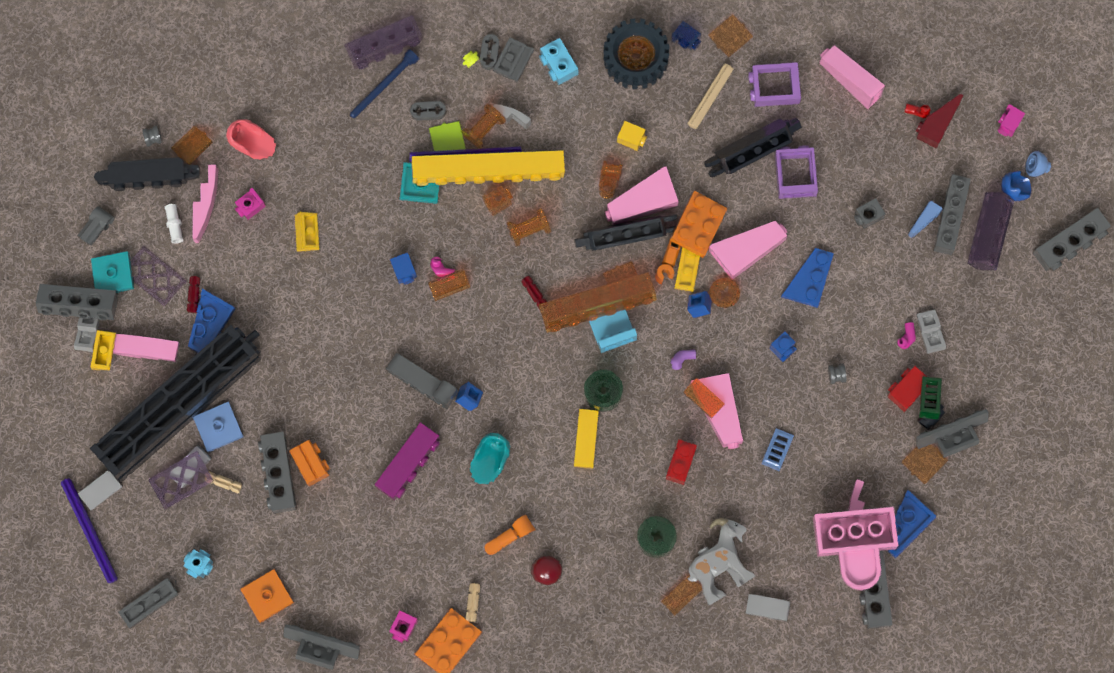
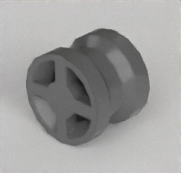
M157 125L151 129H142L147 147L153 143H162Z
M844 363L836 367L833 365L828 366L831 385L836 382H847Z

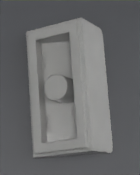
M108 470L81 490L78 495L92 511L121 489L122 486Z

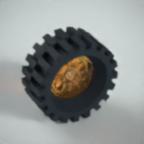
M635 18L630 19V24L622 21L619 28L614 26L612 34L609 32L603 51L605 69H608L610 78L613 76L614 82L617 84L622 82V87L624 88L632 85L634 90H637L639 85H642V89H645L648 83H651V85L656 84L657 78L661 79L669 62V44H667L666 35L662 36V29L660 27L655 29V24L651 21L649 25H646L645 19H640V23H635ZM633 53H639L641 57L635 59L631 55Z

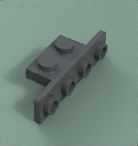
M987 409L976 411L968 417L958 418L950 424L940 425L930 432H923L916 437V446L920 449L936 443L942 456L945 458L978 445L979 438L973 428L988 422L989 412Z
M285 624L283 637L300 642L295 658L297 660L333 670L339 654L353 659H358L360 646L352 642H344L332 636L327 637L315 631L301 629L296 625Z

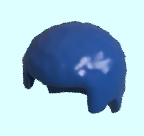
M1020 171L1007 173L1002 178V192L1011 201H1022L1031 196L1030 180L1020 175Z

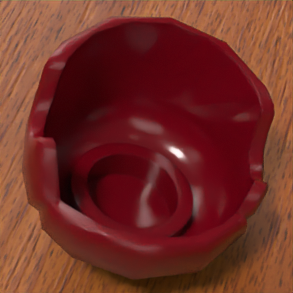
M541 556L533 562L531 574L536 582L543 585H551L560 579L562 566L552 556Z

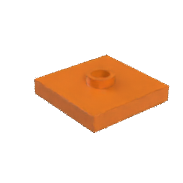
M275 569L240 589L259 623L294 603Z

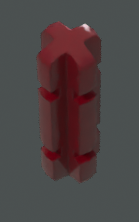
M190 276L187 312L197 313L200 277Z
M530 276L521 280L525 288L527 287V292L533 301L537 303L539 310L546 309L548 302L546 299H543L542 293L536 284H533L532 278Z

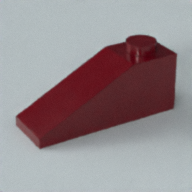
M959 94L929 115L924 123L920 122L916 129L918 133L916 139L937 149L964 95Z

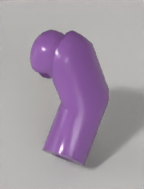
M678 351L671 359L672 368L680 370L685 360L696 359V351Z

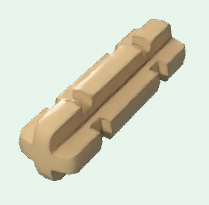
M208 471L205 476L206 482L214 483L216 486L227 490L231 489L235 493H240L242 489L240 482H233L232 479L221 475L216 476L213 472Z
M471 583L466 620L475 622L480 584Z

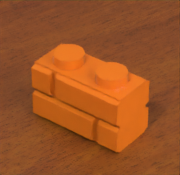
M307 440L290 450L309 487L329 476L327 471L330 468L326 460L321 461L318 456L321 451L316 442L312 444L310 440Z

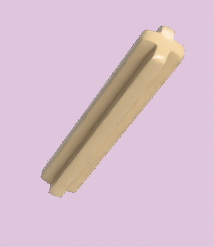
M724 64L689 119L688 125L691 128L697 129L733 71L730 65Z

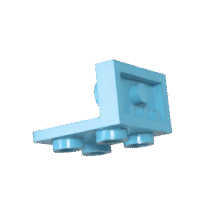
M624 305L588 318L601 353L637 340L636 330L632 328Z

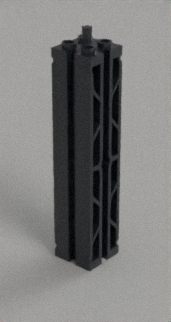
M228 326L223 333H220L89 449L113 476L122 483L128 475L132 474L193 420V417L204 411L246 374L253 365H256L261 360L258 356L260 352L252 343L260 334L254 330L245 337V334L239 327Z

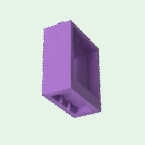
M798 62L752 66V72H749L748 75L749 83H753V90H750V99L754 101L755 107L800 104ZM789 71L791 95L760 97L758 73Z
M799 146L798 149L782 147L776 150L775 164L778 198L817 196L818 187L814 147ZM808 158L810 184L783 186L781 159Z

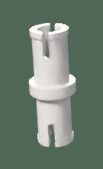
M176 204L166 205L165 210L168 221L166 225L170 230L171 242L174 244L183 242L180 227L182 223L178 218Z

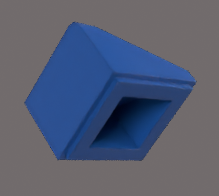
M706 291L689 295L687 310L693 318L708 315L711 313L712 299Z
M467 382L460 387L455 402L468 411H472L478 407L483 392L470 382Z

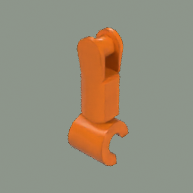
M670 239L662 265L659 266L655 274L656 281L659 284H662L664 279L662 273H667L670 279L674 277L673 268L681 246L678 245V248L672 247L671 243L674 242L670 241Z
M527 515L521 516L513 523V530L510 528L488 542L484 548L486 553L493 555L518 539L517 536L522 538L535 531L536 529Z

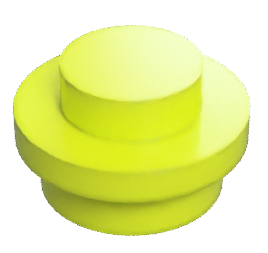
M470 51L464 56L463 59L465 61L462 64L469 68L480 58L477 55V51L474 54Z

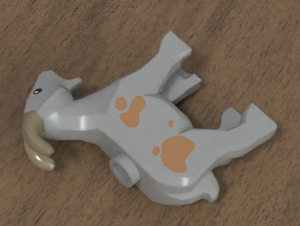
M717 518L709 526L712 529L715 525H721L718 544L711 549L707 546L698 552L699 556L689 566L690 577L688 580L700 582L702 593L709 606L726 596L723 591L718 590L714 586V578L721 573L727 571L737 587L742 586L755 577L751 571L742 565L733 538L737 537L740 542H743L742 535L747 532L745 526L725 518Z

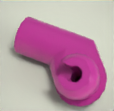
M433 257L431 259V269L438 277L454 278L455 269L445 268L440 257Z
M913 322L904 324L906 334L897 341L901 349L909 348L916 340Z

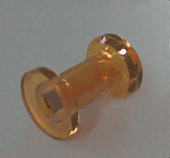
M490 104L484 106L485 114L471 129L463 128L461 131L463 136L478 149L483 147V137L496 123L503 125L506 122L502 114Z
M542 208L537 209V216L519 224L510 221L506 222L509 234L516 247L520 246V239L541 230L546 234L551 233L549 223Z

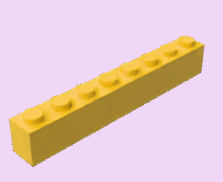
M564 151L412 156L413 184L417 183L418 186H425L428 183L445 185L447 182L465 184L467 181H474L476 184L492 180L494 183H501L504 180L521 182L523 179L541 181L544 178L557 181L563 178L565 174Z

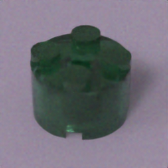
M606 369L597 370L585 381V400L594 410L607 412L616 408L621 402L623 395L622 381L612 371ZM602 387H605V390H606V393H605V394H602V393H601V388H602Z
M660 516L647 518L640 525L637 534L639 548L645 555L651 558H660L668 555L673 550L677 538L674 525L668 519ZM657 533H659L660 538L662 539L654 541V537L652 535H656Z

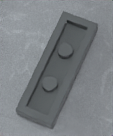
M166 578L118 613L128 628L131 629L179 594L169 579Z

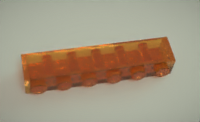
M647 272L539 304L546 332L548 333L557 332L569 326H577L585 321H594L602 316H611L622 310H631L639 305H648L656 301L657 298L650 274Z

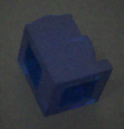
M682 21L672 34L671 41L675 42L677 40L678 44L684 49L696 50L701 44V33Z

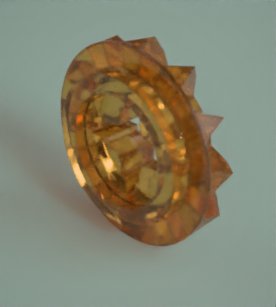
M720 278L711 285L709 295L711 301L717 307L726 309L734 306L739 300L740 289L732 279ZM728 286V294L730 296H725L721 300V293L719 291H724Z

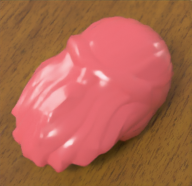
M239 119L228 127L226 135L228 143L243 154L253 159L261 160L263 158L268 159L269 156L272 157L275 153V139L259 125L252 123L251 120Z

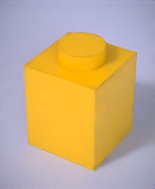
M624 121L617 136V143L638 151L639 147H643L647 140V136H645L646 129Z

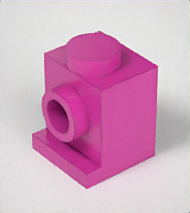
M1009 104L998 122L1001 124L998 132L1003 136L1009 135L1012 137L1025 113Z
M253 188L235 202L237 206L235 211L241 218L245 216L247 220L266 207ZM248 201L251 202V205H250V206H245V205H244V204H246Z
M399 610L389 631L393 634L392 639L400 643L403 640L408 642L418 623V619ZM402 625L407 626L405 632L400 631Z

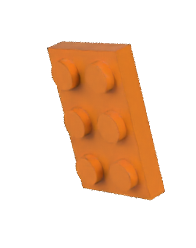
M694 190L670 241L703 258L728 208Z
M451 608L415 655L437 673H451L482 634V631Z

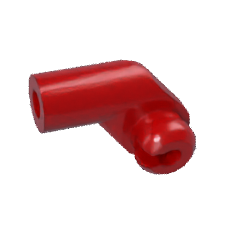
M906 104L904 112L921 118H927L930 115L931 108L928 105L918 107Z

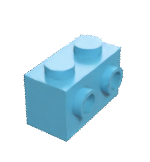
M560 38L540 48L541 55L539 58L544 66L547 65L550 69L548 73L552 81L556 80L558 85L578 75V68Z

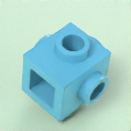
M194 549L192 553L189 552L183 561L185 563L184 567L188 569L186 573L194 578H197V576L204 578L205 575H208L213 568V561L209 558L210 554L202 549L199 552ZM199 559L200 564L198 566H195L194 564L196 560Z

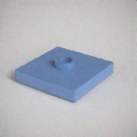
M229 402L193 417L207 452L243 438Z

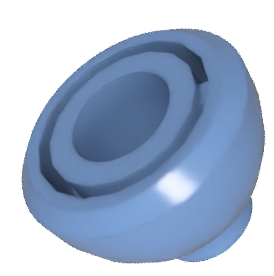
M1033 151L1027 158L1026 172L1028 176L1038 177L1050 171L1051 163L1048 162L1043 153Z

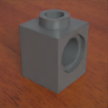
M875 198L858 207L854 213V219L858 226L862 225L863 229H866L883 220L886 214ZM869 211L873 214V217L866 218L863 213Z

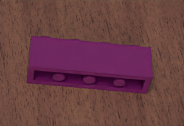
M420 422L374 484L375 487L394 501L396 498L400 499L406 491L404 487L407 483H412L417 477L416 471L420 466L423 468L428 462L429 458L427 456L431 451L435 452L439 447V435Z

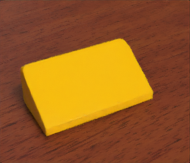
M297 213L295 215L297 251L319 250L317 213Z
M97 330L91 361L92 370H110L116 333Z

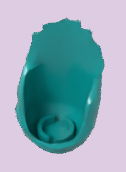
M489 433L480 440L470 464L471 478H474L476 483L489 484V482H494L499 474H501L505 462L510 456L511 446L506 437L499 433Z

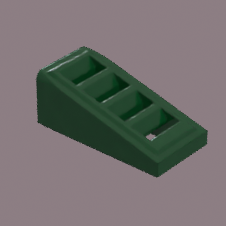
M922 376L920 418H939L942 378ZM926 385H934L937 388H928ZM925 393H935L936 396H935V395H925ZM925 401H935L936 403H926Z

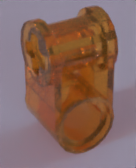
M607 161L603 162L599 182V194L602 198L610 199L615 195L622 172V164L618 166L609 164ZM606 185L612 187L610 191H605L602 188Z

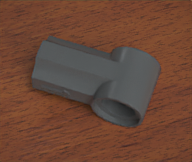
M97 206L90 214L89 221L77 236L92 246L103 230L106 231L110 227L109 224L113 223L114 216L100 206Z

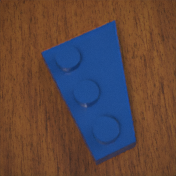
M815 248L781 297L818 308L834 253Z
M202 289L188 347L199 353L221 333L235 311V307Z
M907 490L895 516L898 547L894 550H887L894 558H897L936 519V515L909 490Z

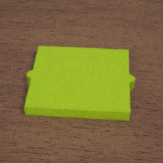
M459 121L449 124L443 123L440 126L429 128L434 151L466 149Z

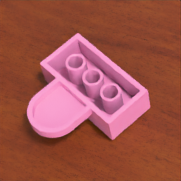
M894 507L815 514L813 517L817 557L839 555L841 576L850 588L866 590L874 586L881 574L879 551L894 550L898 547Z

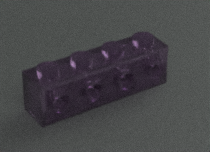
M413 15L344 44V47L354 70L358 68L361 70L368 67L371 62L384 60L387 55L401 53L403 48L408 46L415 47L423 39Z
M985 193L967 264L977 270L997 271L1015 201L1006 193Z

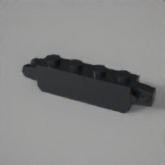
M779 118L714 152V156L704 161L705 167L708 168L719 164L708 171L709 177L713 178L724 172L732 174L790 144L793 141L792 136L794 132L802 128L800 121L797 118L784 121Z
M180 157L111 162L108 165V170L96 171L93 177L98 185L110 186L114 191H124L125 188L142 190L148 186L160 189L163 188V185L181 187L182 184H187L188 180L200 178L199 165L185 164Z
M677 214L668 216L658 215L586 230L587 232L583 233L584 237L574 239L575 247L586 246V250L596 251L664 237L667 233L674 232L676 225L665 228L664 222L674 221L678 217Z

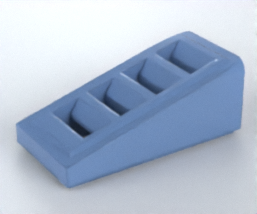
M929 201L910 230L909 237L912 238L940 215L943 208Z
M776 428L761 464L780 471L794 435ZM777 435H779L784 438H787L788 441L784 442L782 440L777 439L776 437ZM774 442L784 445L785 448L782 449L778 446H775ZM771 449L782 452V456L771 452ZM770 455L772 457L780 459V461L776 462L774 460L769 459L768 457Z

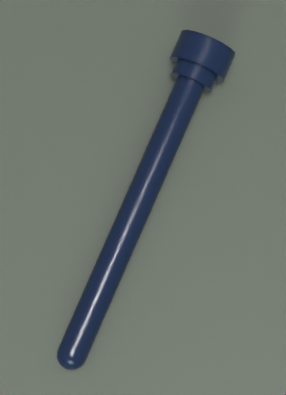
M408 49L404 53L403 61L350 112L351 118H356L408 65H415L420 60L412 50Z

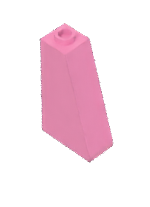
M835 45L831 49H825L820 55V64L867 109L881 97L885 85Z
M667 167L661 168L607 204V211H605L607 221H611L612 225L625 223L678 206V199Z
M773 221L709 246V252L731 280H733L783 243L787 238V230L782 224Z
M729 373L691 380V389L721 445L728 447V449L738 448L739 444H742L743 438Z

